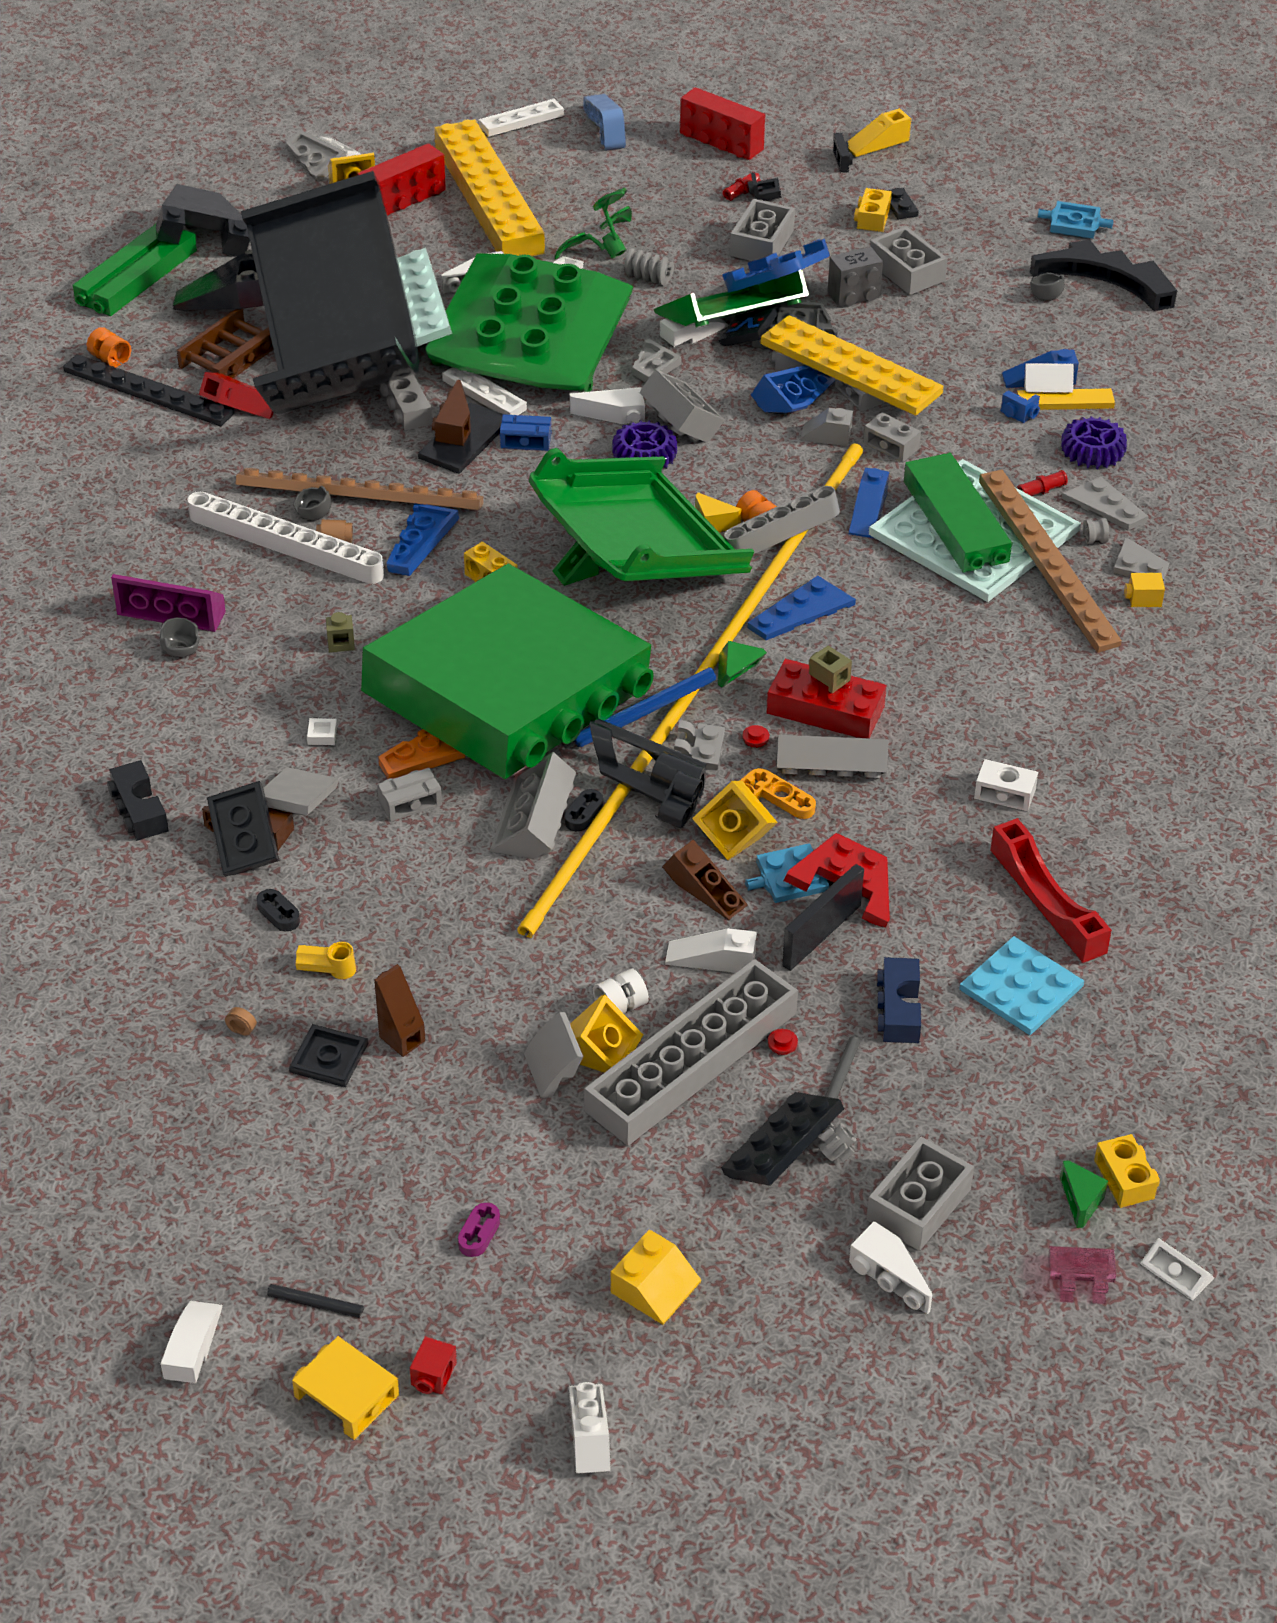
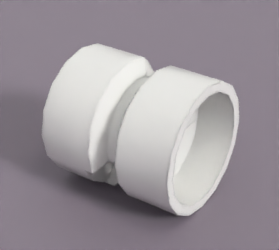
M633 968L617 974L614 980L609 978L593 987L595 1001L605 994L623 1014L626 1013L627 1008L634 1010L648 1002L646 985L639 973Z

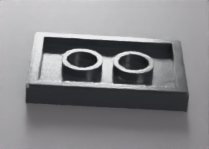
M260 781L207 797L222 872L225 877L280 861L263 784Z

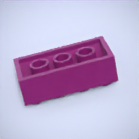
M113 574L111 577L117 615L161 623L176 617L184 618L195 623L200 630L215 632L226 613L224 594Z

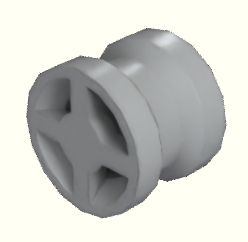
M1099 518L1097 521H1092L1091 519L1084 520L1083 536L1087 544H1093L1094 541L1108 542L1109 525L1106 518Z

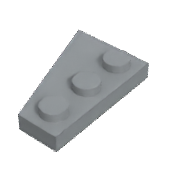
M302 130L286 142L289 151L317 182L328 175L330 159L347 156L345 151Z
M1102 477L1062 493L1063 500L1067 502L1072 501L1086 511L1091 510L1106 518L1107 521L1126 530L1135 528L1148 521V515Z

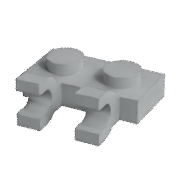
M679 720V732L675 740L674 750L706 763V769L718 770L725 727L699 723L698 729H696L690 722ZM688 742L695 743L694 747H691Z

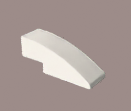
M666 318L660 321V337L674 347L687 340L693 344L727 328L728 324L719 318L708 321L709 325L695 328V324L683 326Z
M190 1301L175 1325L161 1361L163 1379L189 1383L197 1382L202 1363L206 1361L222 1305Z

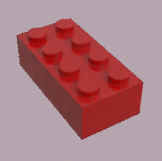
M694 87L680 98V133L722 151L732 153L737 157L751 160L764 150L765 113Z
M429 143L357 173V175L374 171L380 183L387 216L446 190L444 154Z
M785 658L768 690L766 714L856 738L869 739L885 707L887 685L851 676L848 683L834 693L828 691L829 687L809 674V664Z

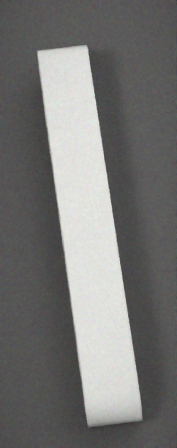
M195 492L188 497L190 519L195 523L365 583L375 584L384 578L382 556L375 551L205 492Z

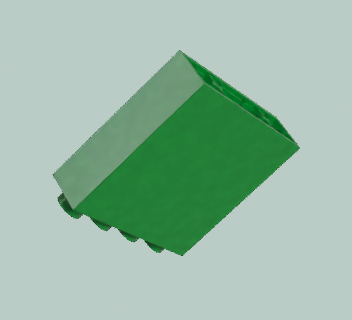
M508 563L363 647L361 691L503 779H507L525 766L529 768L536 766L543 759L545 753L560 743L569 744L573 742L581 730L590 725V721L594 722L597 719L604 721L614 713L617 706L629 698L642 697L649 690L654 677L653 671L649 669L652 645Z

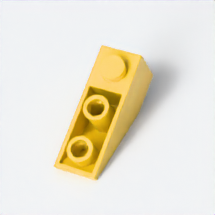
M900 108L882 113L848 141L849 152L857 157L909 141L911 118Z

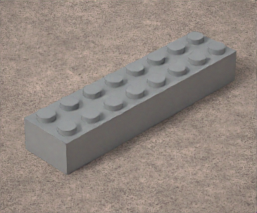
M753 959L585 1087V1112L629 1146L767 1038L771 1032L777 1030L797 1013L798 990L756 959Z

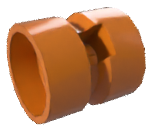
M99 327L95 329L87 339L86 346L88 352L107 365L118 367L130 358L131 345L129 342L107 328Z
M757 490L745 493L736 505V507L741 508V520L744 522L777 507Z

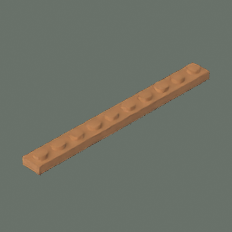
M244 468V471L236 475V485L302 491L311 487L319 488L324 486L331 495L479 510L482 507L484 496L477 495L476 491L469 490L462 491V494L452 493L453 490L449 488H438V491L428 490L427 486L421 485L413 486L412 489L404 488V484L389 483V486L380 485L379 481L367 480L364 484L355 483L353 478H341L340 481L331 480L330 476L318 475L315 479L307 478V474L292 473V476L283 475L282 471L270 470L268 474L259 473V469Z
M1001 469L980 474L979 483L1096 652L1099 653L1120 647L1122 640L1004 471Z

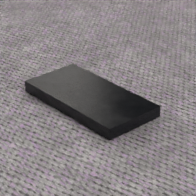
M469 402L471 432L464 445L435 441L434 437L418 452V459L460 474L500 434L503 414Z
M858 864L853 865L785 927L782 960L784 968L789 971L795 968L861 906L864 878L863 867Z

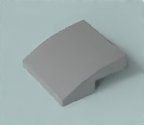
M559 1012L537 1032L524 1052L541 1098L554 1096L562 1078H573L583 1058L565 1012Z

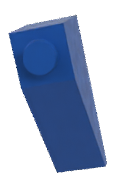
M1074 349L1049 351L1002 372L1006 388L1024 387L1025 364H1073V385H1076L1079 363Z
M865 467L849 529L850 535L873 538L869 535V527L880 518L888 493L889 471Z

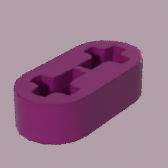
M487 1202L480 1203L471 1211L458 1235V1247L463 1255L476 1257L483 1254L500 1225V1211L496 1205ZM490 1214L491 1218H487L482 1226L481 1217ZM475 1234H478V1242L467 1245V1241H471Z

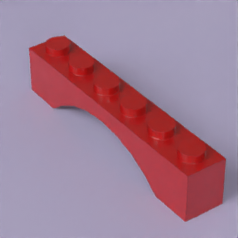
M1016 818L994 826L990 851L1081 962L1085 963L1107 954L1112 932L1111 928L1096 911L1078 905L1060 888L1047 869L1032 834L1021 821Z

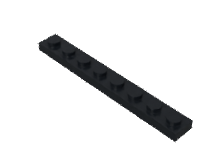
M76 354L63 366L65 373L220 427L234 415V408L82 355Z

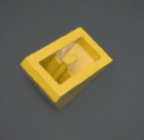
M701 493L695 495V508L718 532L727 531L741 524V508Z

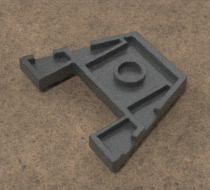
M801 302L792 306L782 303L772 306V308L775 307L778 315L767 331L790 315L838 337V332L835 327H832L831 319L823 303ZM761 340L752 341V348H768L761 344Z

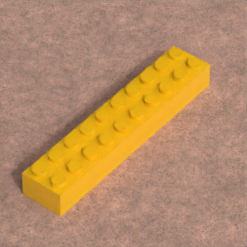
M464 120L459 123H446L442 126L434 127L435 148L444 154L446 167L496 252L502 251L503 254L530 256L545 254L544 231L476 120Z

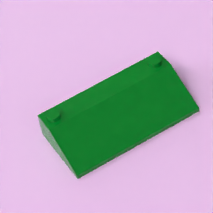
M801 269L794 273L733 292L727 291L697 299L695 294L691 293L654 308V312L683 326L695 324V328L709 325L708 321L782 303H787L788 306L801 303V298L809 296Z

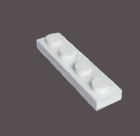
M555 99L479 119V127L490 137L564 116V108Z
M454 367L442 373L444 382L453 387L457 379L461 380L464 394L493 411L507 415H519L527 410V402L479 374L462 371Z

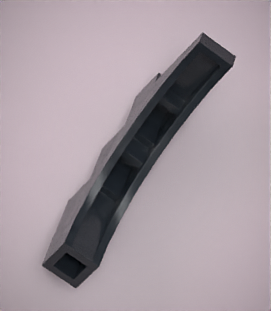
M1090 239L1071 242L1068 249L1036 254L1031 257L1030 274L1033 277L1045 273L1088 277L1105 281L1133 293L1153 311L1175 307L1177 289L1154 261L1132 264L1122 250L1100 253Z

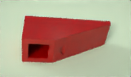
M205 372L199 391L200 396L267 419L273 416L274 412L255 387L221 373Z

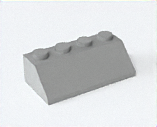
M778 735L776 768H782V774H798L799 769H810L809 775L826 776V770L837 771V776L853 777V771L864 772V777L881 778V773H887L889 739Z
M554 752L545 756L536 766L532 768L527 767L515 775L490 852L535 859L541 855H547L554 848V840L557 831L561 827L560 821L563 812L567 808L566 802L569 793L573 789V781L576 775V771Z

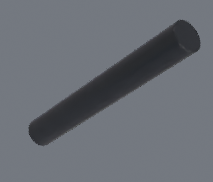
M270 1284L267 1291V1296L356 1318H360L364 1310L363 1305L276 1284Z

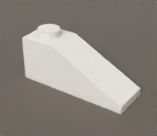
M641 387L570 393V414L618 424L639 423L640 420L645 422V403L643 396L639 393Z
M727 928L669 941L665 965L736 973L755 959L757 932Z

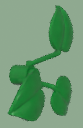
M621 188L604 195L593 205L594 211L602 208L606 218L600 225V229L603 230L609 226L611 231L602 238L604 242L601 243L591 234L582 232L563 242L555 254V260L558 259L564 250L579 245L588 239L598 245L601 251L606 249L611 259L627 251L620 237L616 234L613 224L630 222L632 209L630 206L624 207L615 212L611 217L607 211L608 205L615 203L626 194V188Z

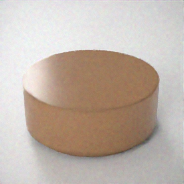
M233 1007L225 1017L227 1027L232 1032L244 1036L250 1035L257 1024L254 1016L249 1011L240 1007Z

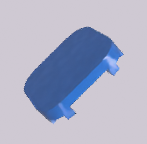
M825 238L803 245L804 254L797 250L778 257L776 252L764 258L748 262L750 272L746 274L744 267L722 274L727 291L733 292L773 280L828 258L830 253Z

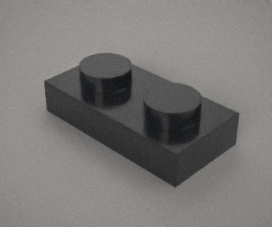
M834 133L833 153L840 173L849 172V166L853 163L852 153L849 152L848 141L844 140L843 134Z
M904 188L886 190L892 191L890 209L897 220L918 217L919 211Z

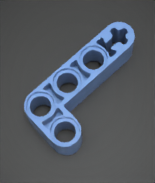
M606 94L585 96L583 98L585 113L599 127L601 145L605 147L604 151L625 148L624 116L621 107Z

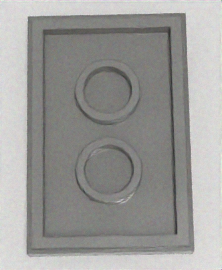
M286 767L263 788L267 807L307 816L336 789L338 778Z

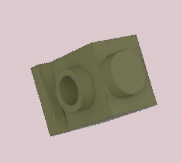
M336 612L331 617H325L329 653L355 650L352 615ZM349 639V642L333 643V640Z
M827 645L810 657L809 674L827 685L829 692L834 693L851 679L852 660Z

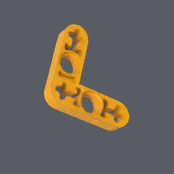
M754 769L740 780L744 782L758 800L763 797L799 819H807L815 814L816 801L811 795L766 769ZM785 792L788 796L778 797L775 793Z

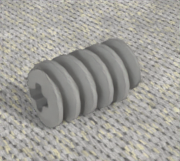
M630 248L624 263V271L627 276H635L639 280L643 277L644 281L648 282L651 280L654 284L659 282L662 286H665L671 280L674 272V262L671 261L668 264V257L664 256L660 262L658 254L652 260L650 252H647L645 257H643L644 253L642 250H639L635 255V249Z

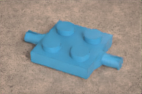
M1057 201L1056 207L1052 211L1040 208L1038 211V218L1050 219V232L1094 239L1095 231L1099 227L1112 229L1114 221L1113 219L1101 218V207Z
M810 843L757 855L756 863L761 876L745 879L748 891L764 887L771 894L775 903L825 892L829 888V883L826 878L815 874L807 892L783 881L788 870L813 851Z

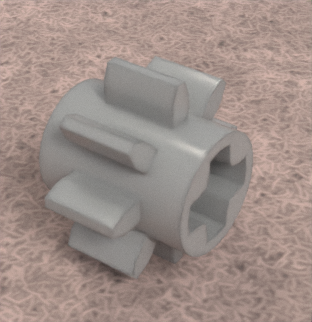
M830 1123L819 1136L821 1141L818 1143V1147L831 1161L839 1157L845 1162L855 1153V1147L852 1144L857 1141L856 1137L842 1123L836 1128Z

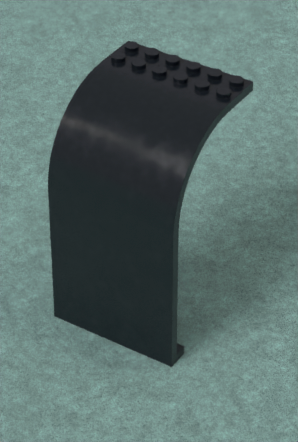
M374 171L241 211L242 220L248 230L278 371L253 378L255 388L273 412L282 414L419 372V355L412 318L380 183Z

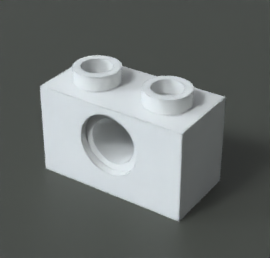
M984 759L976 781L974 799L1028 811L1036 790L1038 772Z

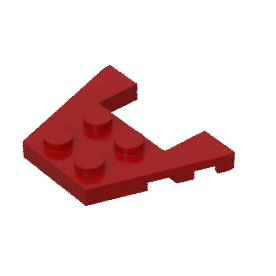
M835 833L788 870L783 880L807 892L815 874L835 883L853 865L858 864L864 868L862 896L869 899L862 919L886 928L890 920L887 857L838 833Z

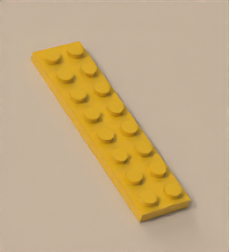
M790 315L761 336L762 345L915 416L943 394V385Z

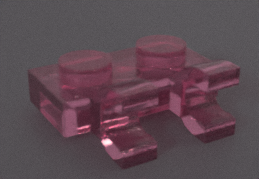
M1049 1246L1050 1279L1060 1280V1302L1073 1303V1292L1076 1289L1075 1281H1092L1093 1304H1106V1293L1109 1290L1108 1282L1115 1283L1116 1279L1114 1249Z

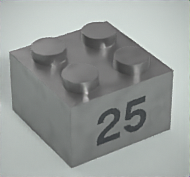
M872 247L830 256L827 293L838 307L852 306L856 303L880 298L883 261Z

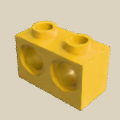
M865 188L864 195L859 196L858 208L855 209L854 214L857 229L884 231L890 211L892 191Z
M483 541L464 552L465 575L475 582L508 563L518 568L516 563Z
M1132 1134L1097 1143L1094 1161L1103 1178L1108 1180L1107 1185L1120 1208L1155 1199L1156 1190L1160 1184L1159 1176L1155 1169H1151L1146 1160L1144 1148L1137 1144Z

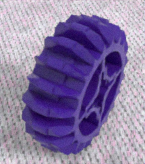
M1092 416L1088 419L1081 417L1080 420L1075 419L1072 423L1067 424L1062 433L1061 447L1062 451H1064V457H1069L1070 462L1077 460L1078 466L1084 463L1087 469L1091 465H1095L1097 470L1100 465L1107 469L1109 464L1115 466L1116 462L1121 461L1127 449V434L1124 433L1123 428L1118 427V423H1110V419L1102 420L1101 417L1097 419Z
M640 420L639 423L630 422L629 426L623 425L622 429L616 431V435H614L612 440V453L615 458L664 457L666 460L663 468H667L668 464H673V460L676 458L677 440L673 430H668L667 425L660 426L659 422L651 423L650 420L648 422Z

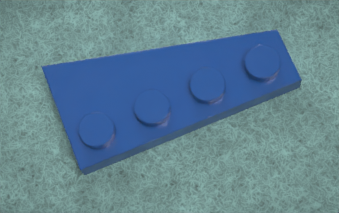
M415 503L413 506L414 512L407 519V527L400 533V542L395 544L386 563L388 572L410 576L460 519L458 510Z
M816 576L747 622V628L764 640H769L794 630V627L814 622L815 619L824 615L829 616L837 613V610L852 607L855 605L856 599L820 576Z

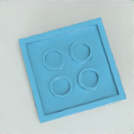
M1013 936L961 982L959 990L1028 1035H1031L1083 987L1084 980Z

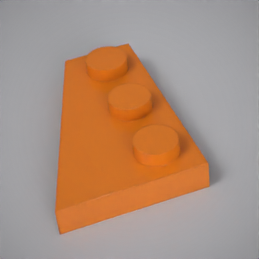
M422 729L417 732L418 736L411 741H402L378 756V761L386 778L395 779L415 770L431 769L465 758V755Z

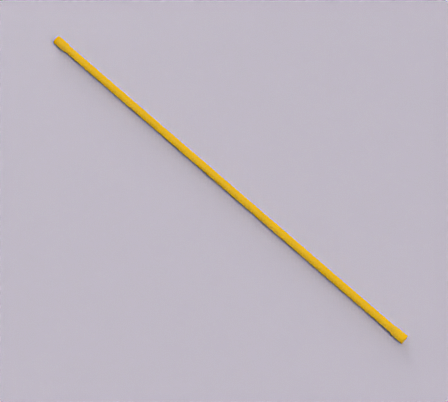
M854 443L850 445L843 455L841 462L824 486H832L836 491L851 467L856 464L863 453V449L859 444ZM808 530L786 540L695 674L707 668H715L719 662V653L728 641L735 639ZM700 689L676 700L649 740L662 745ZM641 750L630 768L643 773L653 758L646 751ZM620 783L617 785L533 909L527 913L518 926L517 931L520 935L524 936L528 930L529 933L526 937H533L543 922L545 915L627 797L631 788Z

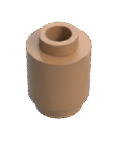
M322 519L321 524H317V532L352 543L353 523H347L346 520Z

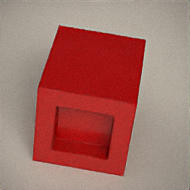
M424 1337L410 1366L411 1385L424 1394L435 1392L442 1395L457 1363L456 1346Z

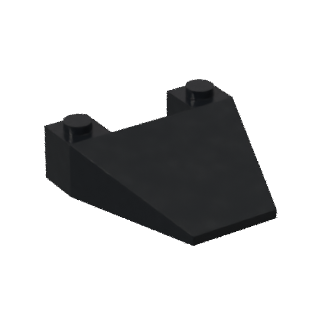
M176 184L162 204L156 223V240L179 244L186 224L220 231L222 254L238 256L247 251L250 243L247 226L242 220L241 213L221 193Z
M252 249L245 251L243 254L238 255L177 290L173 302V310L245 309L264 306Z

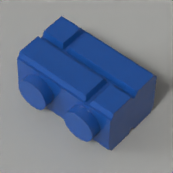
M503 414L500 428V447L504 449L548 451L552 434L551 417Z

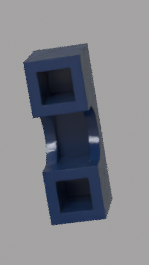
M884 957L883 969H877V987H882V991L877 993V1009H883V1014H878L877 1032H883V1042L919 1043L921 1003H909L902 1000L904 998H918L920 986L919 959Z

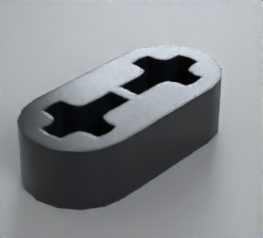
M587 789L578 795L565 812V826L569 830L579 832L589 827L603 807V795L601 792Z
M266 889L257 895V908L259 912L277 929L287 932L299 926L300 916L298 909L279 891Z

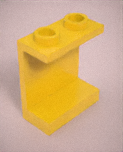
M339 1336L330 1344L324 1345L307 1366L301 1367L296 1372L292 1380L295 1398L300 1400L307 1394L343 1420L344 1433L353 1440L399 1396L398 1378Z

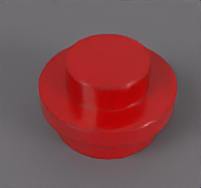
M753 725L744 729L742 738L748 746L759 748L768 743L770 734L766 728Z
M777 1029L768 1036V1046L776 1054L787 1055L796 1050L798 1038L791 1030Z

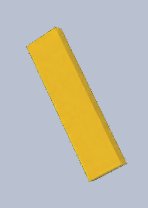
M1111 388L1073 389V392H1026L1025 390H1017V395L1027 400L1035 394L1040 396V410L1114 409L1115 406Z

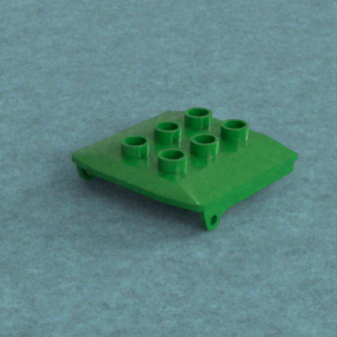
M477 253L445 311L452 334L429 342L426 346L427 356L431 359L433 365L440 366L443 363L462 371L540 388L578 390L579 393L591 392L595 369L633 292V285L599 272L581 269L574 264H557L537 260L530 255Z
M553 448L548 450L543 456L536 470L530 473L528 481L544 506L562 524L566 532L591 556L592 561L596 565L605 568L620 580L634 581L751 572L750 562L755 551L753 549H734L661 472L666 460L664 457L575 460L567 458L559 448Z

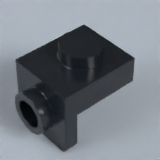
M755 172L751 173L752 181H748L750 194H754L755 199L767 201L782 198L778 178L757 181Z

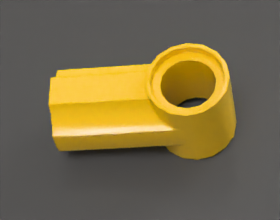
M336 942L329 947L298 946L295 962L296 970L331 973L337 979H348L356 972L353 947L347 942Z

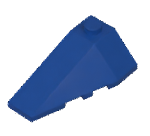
M807 365L763 375L751 396L764 412H794L806 409L836 379Z

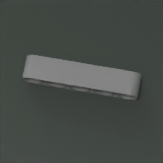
M832 486L817 488L728 529L724 533V538L734 549H753L755 551L754 554L836 517L840 513L835 489Z

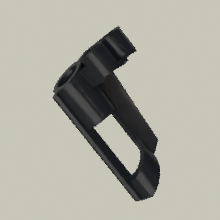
M597 719L594 722L590 721V730L600 773L661 803L658 816L655 815V817L678 828H683L694 813L697 803H700L705 787L707 764L601 719ZM612 737L646 751L655 760L651 776L618 763Z

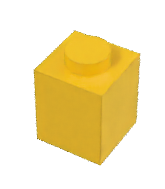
M1131 573L1129 583H1125L1124 596L1125 599L1130 600L1131 607H1162L1165 593L1162 574Z

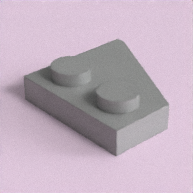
M648 338L645 341L644 350L640 351L638 360L635 361L632 367V375L646 383L655 369L667 374L680 366L681 356Z
M1125 538L1113 573L1130 577L1131 573H1161L1164 583L1170 563L1134 541Z

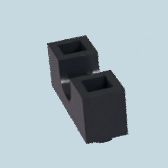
M139 760L109 769L111 781H107L108 790L111 797H117L115 804L119 815L125 814L123 822L127 833L133 832L136 841L169 832L166 812L159 797L142 799L152 796L150 778L142 761Z

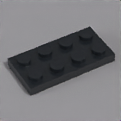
M795 1092L790 1095L786 1102L775 1113L771 1114L768 1120L756 1132L751 1134L749 1139L721 1167L724 1175L732 1179L771 1186L844 1110L841 1100Z

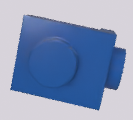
M1008 390L1002 395L1000 412L1004 413L1007 417H1012L1025 423L1030 418L1034 419L1038 415L1040 396L1035 394L1027 400Z

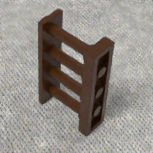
M235 309L177 349L179 368L181 369L190 363H194L212 373H221L235 378L273 351L274 348L269 327L262 330L245 322L243 309ZM240 329L255 337L246 341L233 333ZM224 340L239 348L230 352L217 344ZM209 351L223 359L216 364L201 355Z

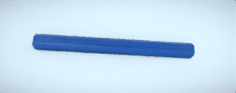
M707 668L604 721L622 728L714 682L716 675L712 668ZM590 727L582 730L574 740L578 747H583L593 742Z

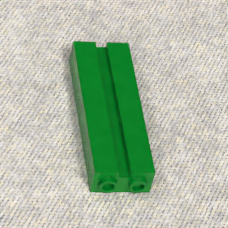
M154 224L74 283L75 302L80 306L91 308L99 314L103 313L111 317L197 252L195 234L183 229L179 244L156 240V224Z
M951 452L905 462L903 482L963 573L982 569L984 563L987 562L990 566L1010 562L1011 540Z

